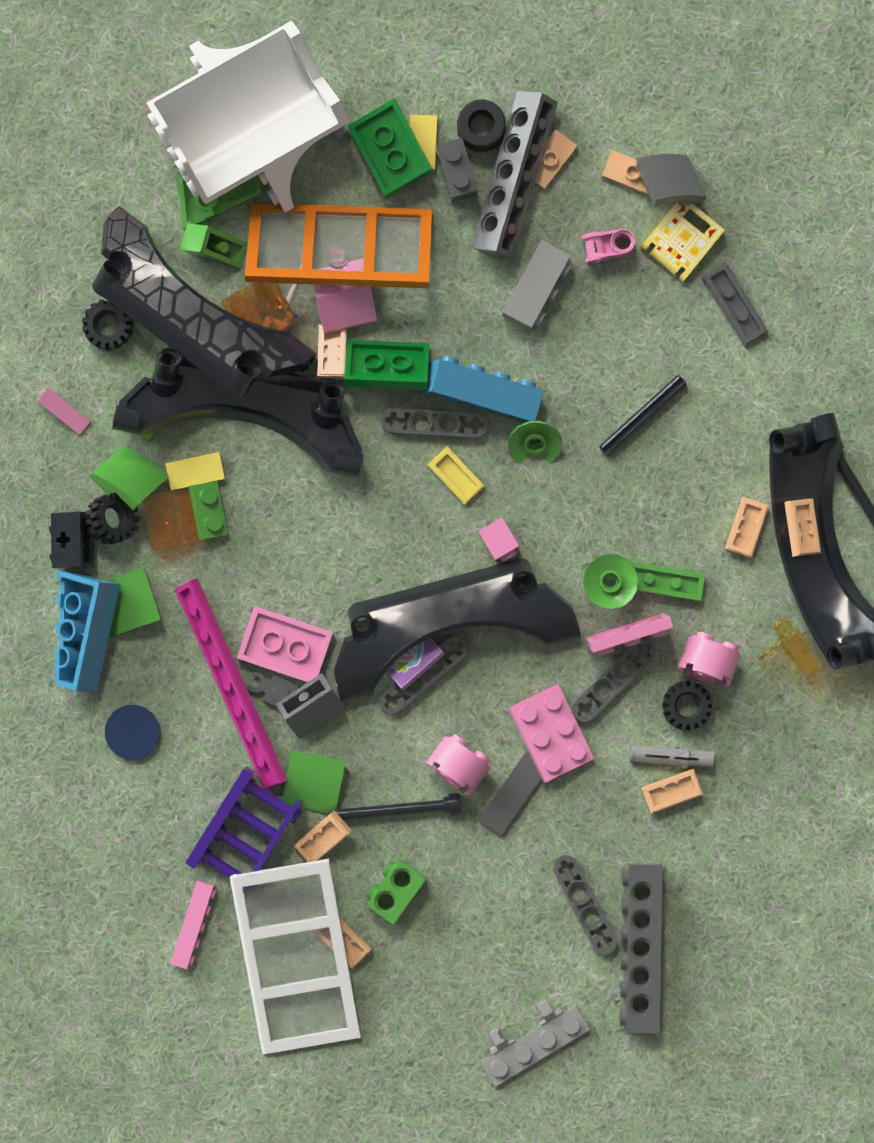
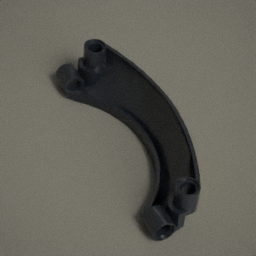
M827 413L811 418V422L775 429L770 433L769 475L775 532L788 582L805 623L826 658L828 665L833 669H841L874 661V608L854 584L841 556L836 538L832 505L833 484L843 443L835 413ZM813 498L821 553L792 557L785 502Z

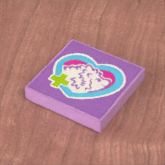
M429 638L402 655L387 670V673L404 691L445 653Z

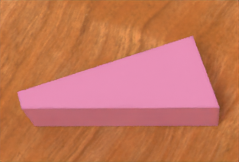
M49 388L38 399L40 404L79 435L90 424L87 418Z

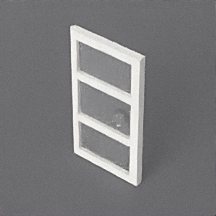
M329 859L230 876L262 1054L361 1038Z

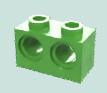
M400 858L396 863L392 860L382 872L385 876L380 886L375 883L366 895L370 899L367 906L393 925L426 880L425 876ZM399 871H406L410 875V882L405 886L398 885L394 880L395 874ZM390 894L394 898L393 906L382 908L378 903L380 895Z

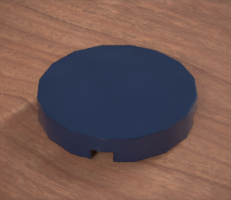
M125 705L115 710L108 718L105 726V740L109 748L119 757L128 760L140 759L150 754L157 746L160 738V724L157 718L149 709L139 705Z

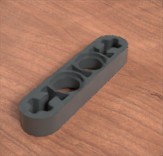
M390 408L381 417L382 427L385 431L392 434L476 439L484 436L488 428L486 418L478 413ZM392 413H395L398 419H405V413L411 414L408 421L410 430H404L405 424L401 423L396 424V428H390V423H385V420L390 418ZM418 415H424L429 420V425L424 430H417L413 426V419ZM445 417H452L456 421V428L451 432H445L440 427V422ZM459 417H465L464 423H472L473 419L477 418L484 427L479 429L478 433H472V428L464 427L465 433H458L461 425Z
M452 636L438 646L440 649H443L444 653L450 650L449 643L453 641L456 644L458 642L463 644L461 647L462 654L460 656L456 653L451 655L448 659L453 662L449 666H447L445 659L441 657L439 660L442 662L443 667L440 673L431 674L426 670L418 677L421 680V687L418 691L411 692L405 689L403 692L409 695L410 698L405 701L402 696L397 701L399 706L396 709L392 706L387 708L384 705L387 702L385 696L390 694L393 697L399 692L395 689L398 685L395 682L380 697L379 701L382 710L389 714L402 710L466 656L468 651L466 641L458 636Z
M641 639V643L630 646L574 702L572 706L574 717L582 722L595 718L653 660L656 654L653 642L648 639ZM639 644L641 646L647 644L650 647L648 650L650 656L648 658L645 656L640 657L636 662L640 663L641 666L637 669L635 664L627 659L626 656L630 653L633 658L638 653L636 647ZM623 662L631 667V674L625 679L618 677L616 674L617 665ZM601 682H607L612 687V693L607 698H601L596 693V687ZM591 692L593 697L601 702L602 705L598 708L594 703L589 709L591 712L590 716L585 714L579 716L578 712L580 709L578 704H587L591 700L587 697V694Z
M570 855L558 857L553 867L555 875L591 945L599 954L607 955L612 953L617 946L616 936L580 866ZM563 860L567 863H573L574 866L570 870L574 877L577 874L581 877V879L569 883L568 886L564 884V881L569 880L565 872L559 873L558 871L562 867L560 862ZM577 884L583 885L587 891L585 898L582 900H575L571 896V889ZM594 909L599 913V920L596 924L588 925L585 923L583 917L587 910ZM603 923L606 925V929H601L603 935L606 938H612L608 949H605L603 946L598 947L596 943L600 939L595 932L591 936L589 932L590 930L598 929Z

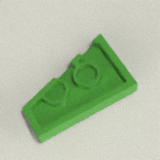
M177 175L183 231L186 230L188 223H202L262 196L261 180L256 175L209 203L204 204L200 195L197 197L193 196L182 175Z

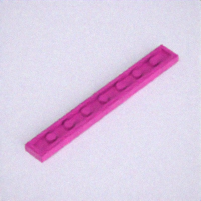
M198 578L190 580L176 588L175 592L263 789L267 790L287 781V778Z

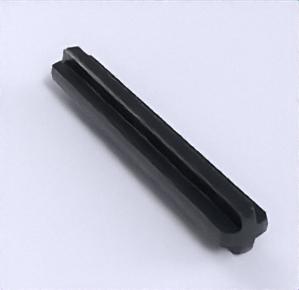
M679 375L675 376L600 445V450L607 457L611 456L686 388L687 383Z

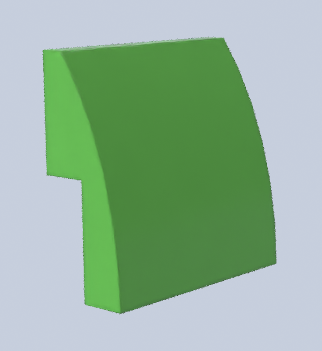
M125 446L120 447L89 475L108 496L114 491L132 510L140 505L169 477L149 459Z
M144 567L108 579L120 584L109 634L110 638L162 620Z
M292 750L282 801L293 806L295 801L300 799L303 802L299 808L326 814L331 810H336L346 761Z

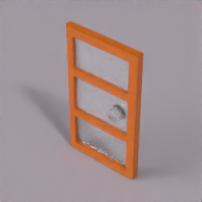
M252 203L250 206L251 215L245 282L429 288L431 224L434 215L432 209L293 204L294 208L284 212L280 204L274 206L273 203Z

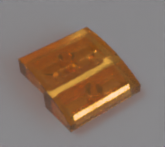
M254 282L221 301L226 311L264 327L285 331L298 322L278 283Z
M189 488L150 494L143 501L153 551L208 541V539L199 541Z

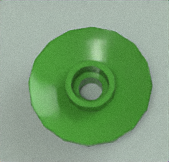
M529 421L517 426L511 432L508 439V450L513 460L519 464L532 456L542 457L549 463H552L562 450V436L557 428L549 423Z
M606 554L597 557L589 563L584 572L583 586L585 594L592 603L601 608L616 609L623 607L632 600L637 591L638 577L636 569L629 560L620 555ZM607 577L614 578L615 585L613 587L605 585Z

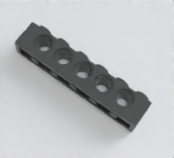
M517 91L471 247L485 255L513 259L558 105L557 101L543 93Z
M627 863V869H622V886H627V897H622L621 912L627 915L626 925H621V942H626V953H621L620 967L621 970H626L625 981H620V998H625V1009H620L619 1023L620 1026H625L626 1033L660 1034L662 864ZM640 884H645L649 888V894L644 899H637L634 895L635 888ZM640 912L646 913L649 918L648 923L643 927H637L634 924V917ZM639 940H644L648 943V950L642 955H637L633 951L634 944ZM639 968L647 970L648 973L647 979L641 983L633 980V973ZM642 996L647 999V1006L640 1011L633 1009V1000L636 997Z

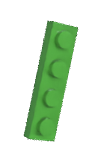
M630 561L636 569L638 577L637 591L701 601L706 574ZM607 577L605 585L613 587L615 585L614 578Z

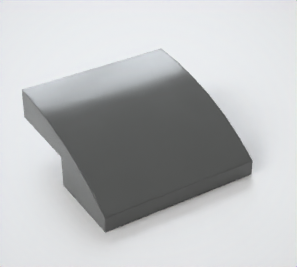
M658 154L636 159V167L655 207L678 201L681 207L706 200L704 190L687 155Z

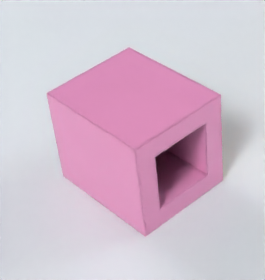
M503 518L478 531L494 561L500 558L502 562H505L517 554L515 549L519 545Z

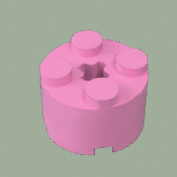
M698 632L697 636L688 637L677 670L681 671L685 668V675L713 686L715 681L723 682L721 687L729 688L741 656L738 653L739 646L729 642H724L723 645L714 642L713 636L703 632Z
M455 734L450 738L445 736L425 764L427 767L434 765L436 768L433 772L458 790L460 787H465L467 790L464 794L471 796L489 771L490 767L487 764L490 759L479 751L474 753L466 748L468 743Z

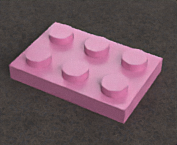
M254 606L237 659L309 682L320 674L333 632Z
M661 613L585 637L588 648L593 653L596 652L599 655L615 651L614 646L619 644H625V647L641 643V637L649 635L652 638L664 636L668 634L667 629L673 628L670 616Z
M559 684L508 708L543 783L594 759Z

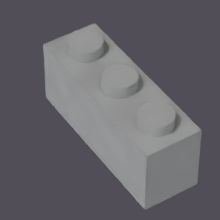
M541 240L504 308L502 316L530 331L534 325L539 327L546 315V312L542 311L546 302L552 303L559 291V288L555 287L560 277L566 278L572 267V264L568 263L571 255Z

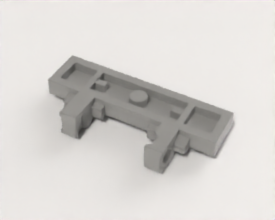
M543 999L536 1004L544 1017L539 1022L541 1026L516 1041L513 1038L506 1041L499 1027L490 1031L489 1035L495 1046L490 1048L493 1055L480 1063L494 1087L589 1031L590 1029L576 1005L562 1013L559 1007L552 1010L548 1001Z

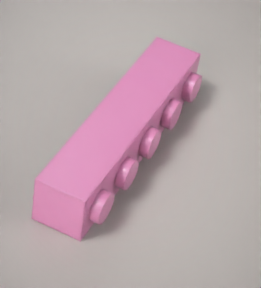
M197 880L170 964L187 969L189 965H193L195 956L192 954L194 949L199 947V932L203 933L206 923L203 920L205 916L209 915L211 906L208 904L210 899L213 900L215 897V885Z

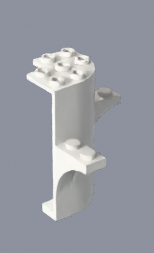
M290 21L266 36L237 48L212 49L204 46L199 41L189 46L194 54L190 60L199 74L147 102L152 112L148 117L178 167L184 181L193 196L197 197L200 195L204 204H207L258 175L263 185L269 184L271 189L267 191V194L274 206L280 204L284 212L294 208L290 194L291 176L300 157L315 142L350 122L340 100L322 77L300 31Z

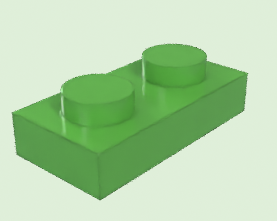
M218 482L189 486L199 541L227 536L228 530Z

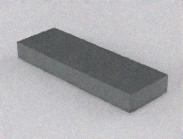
M726 262L702 276V279L744 347L768 333V330Z
M528 752L524 753L479 818L480 821L501 836L541 779Z

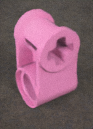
M627 229L592 232L581 236L586 246V264L605 262L610 259L629 256L635 247V237ZM620 237H625L630 241V246L627 249L621 250L616 247L615 241ZM594 243H596L597 253H595Z

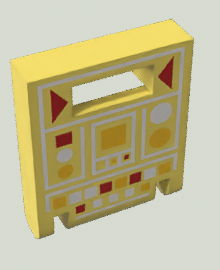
M677 201L644 242L641 249L646 251L651 243L656 245L649 255L673 275L683 267L685 271L680 275L679 279L684 282L725 229L694 204L680 207ZM689 210L710 226L705 234L683 218Z

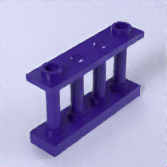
M246 766L185 863L194 869L199 863L202 865L206 863L228 878L234 874H243L211 854L213 851L209 847L213 840L218 842L221 840L257 863L252 872L260 871L290 822L295 824L303 810L299 806L303 801L297 799L293 806L285 803L255 784L256 780L252 779L256 771ZM242 793L246 795L252 794L286 816L278 830L241 808L242 804L238 800ZM228 816L231 818L235 816L271 839L264 853H261L226 831L227 827L223 824ZM257 885L243 887L244 894L247 892L251 895Z

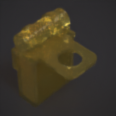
M779 619L774 624V631L780 639L757 656V659L761 660L781 645L797 667L805 671L803 673L805 676H811L822 667L810 650L808 641L798 629H793L792 623L786 619Z

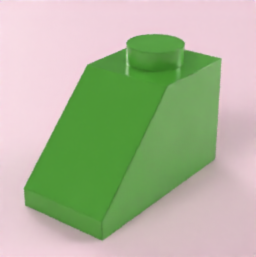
M188 223L180 250L203 259L241 269L248 242L207 225Z

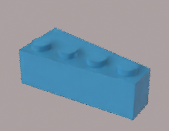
M443 356V360L439 359L429 362L427 390H420V394L429 396V394L437 393L441 395L440 398L451 403L461 404L463 401L467 402L466 406L477 410L487 411L490 409L492 414L525 423L536 421L544 390L536 388V383L527 380H521L520 383L510 380V375L495 372L494 375L485 373L484 367L469 364V367L458 365V359Z
M57 570V580H61L60 594H57V605H60V622H56L59 647L56 648L55 684L74 691L97 692L120 584L78 571Z

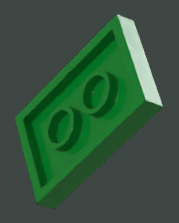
M395 98L347 125L386 198L434 171Z
M347 340L344 387L427 390L430 343Z

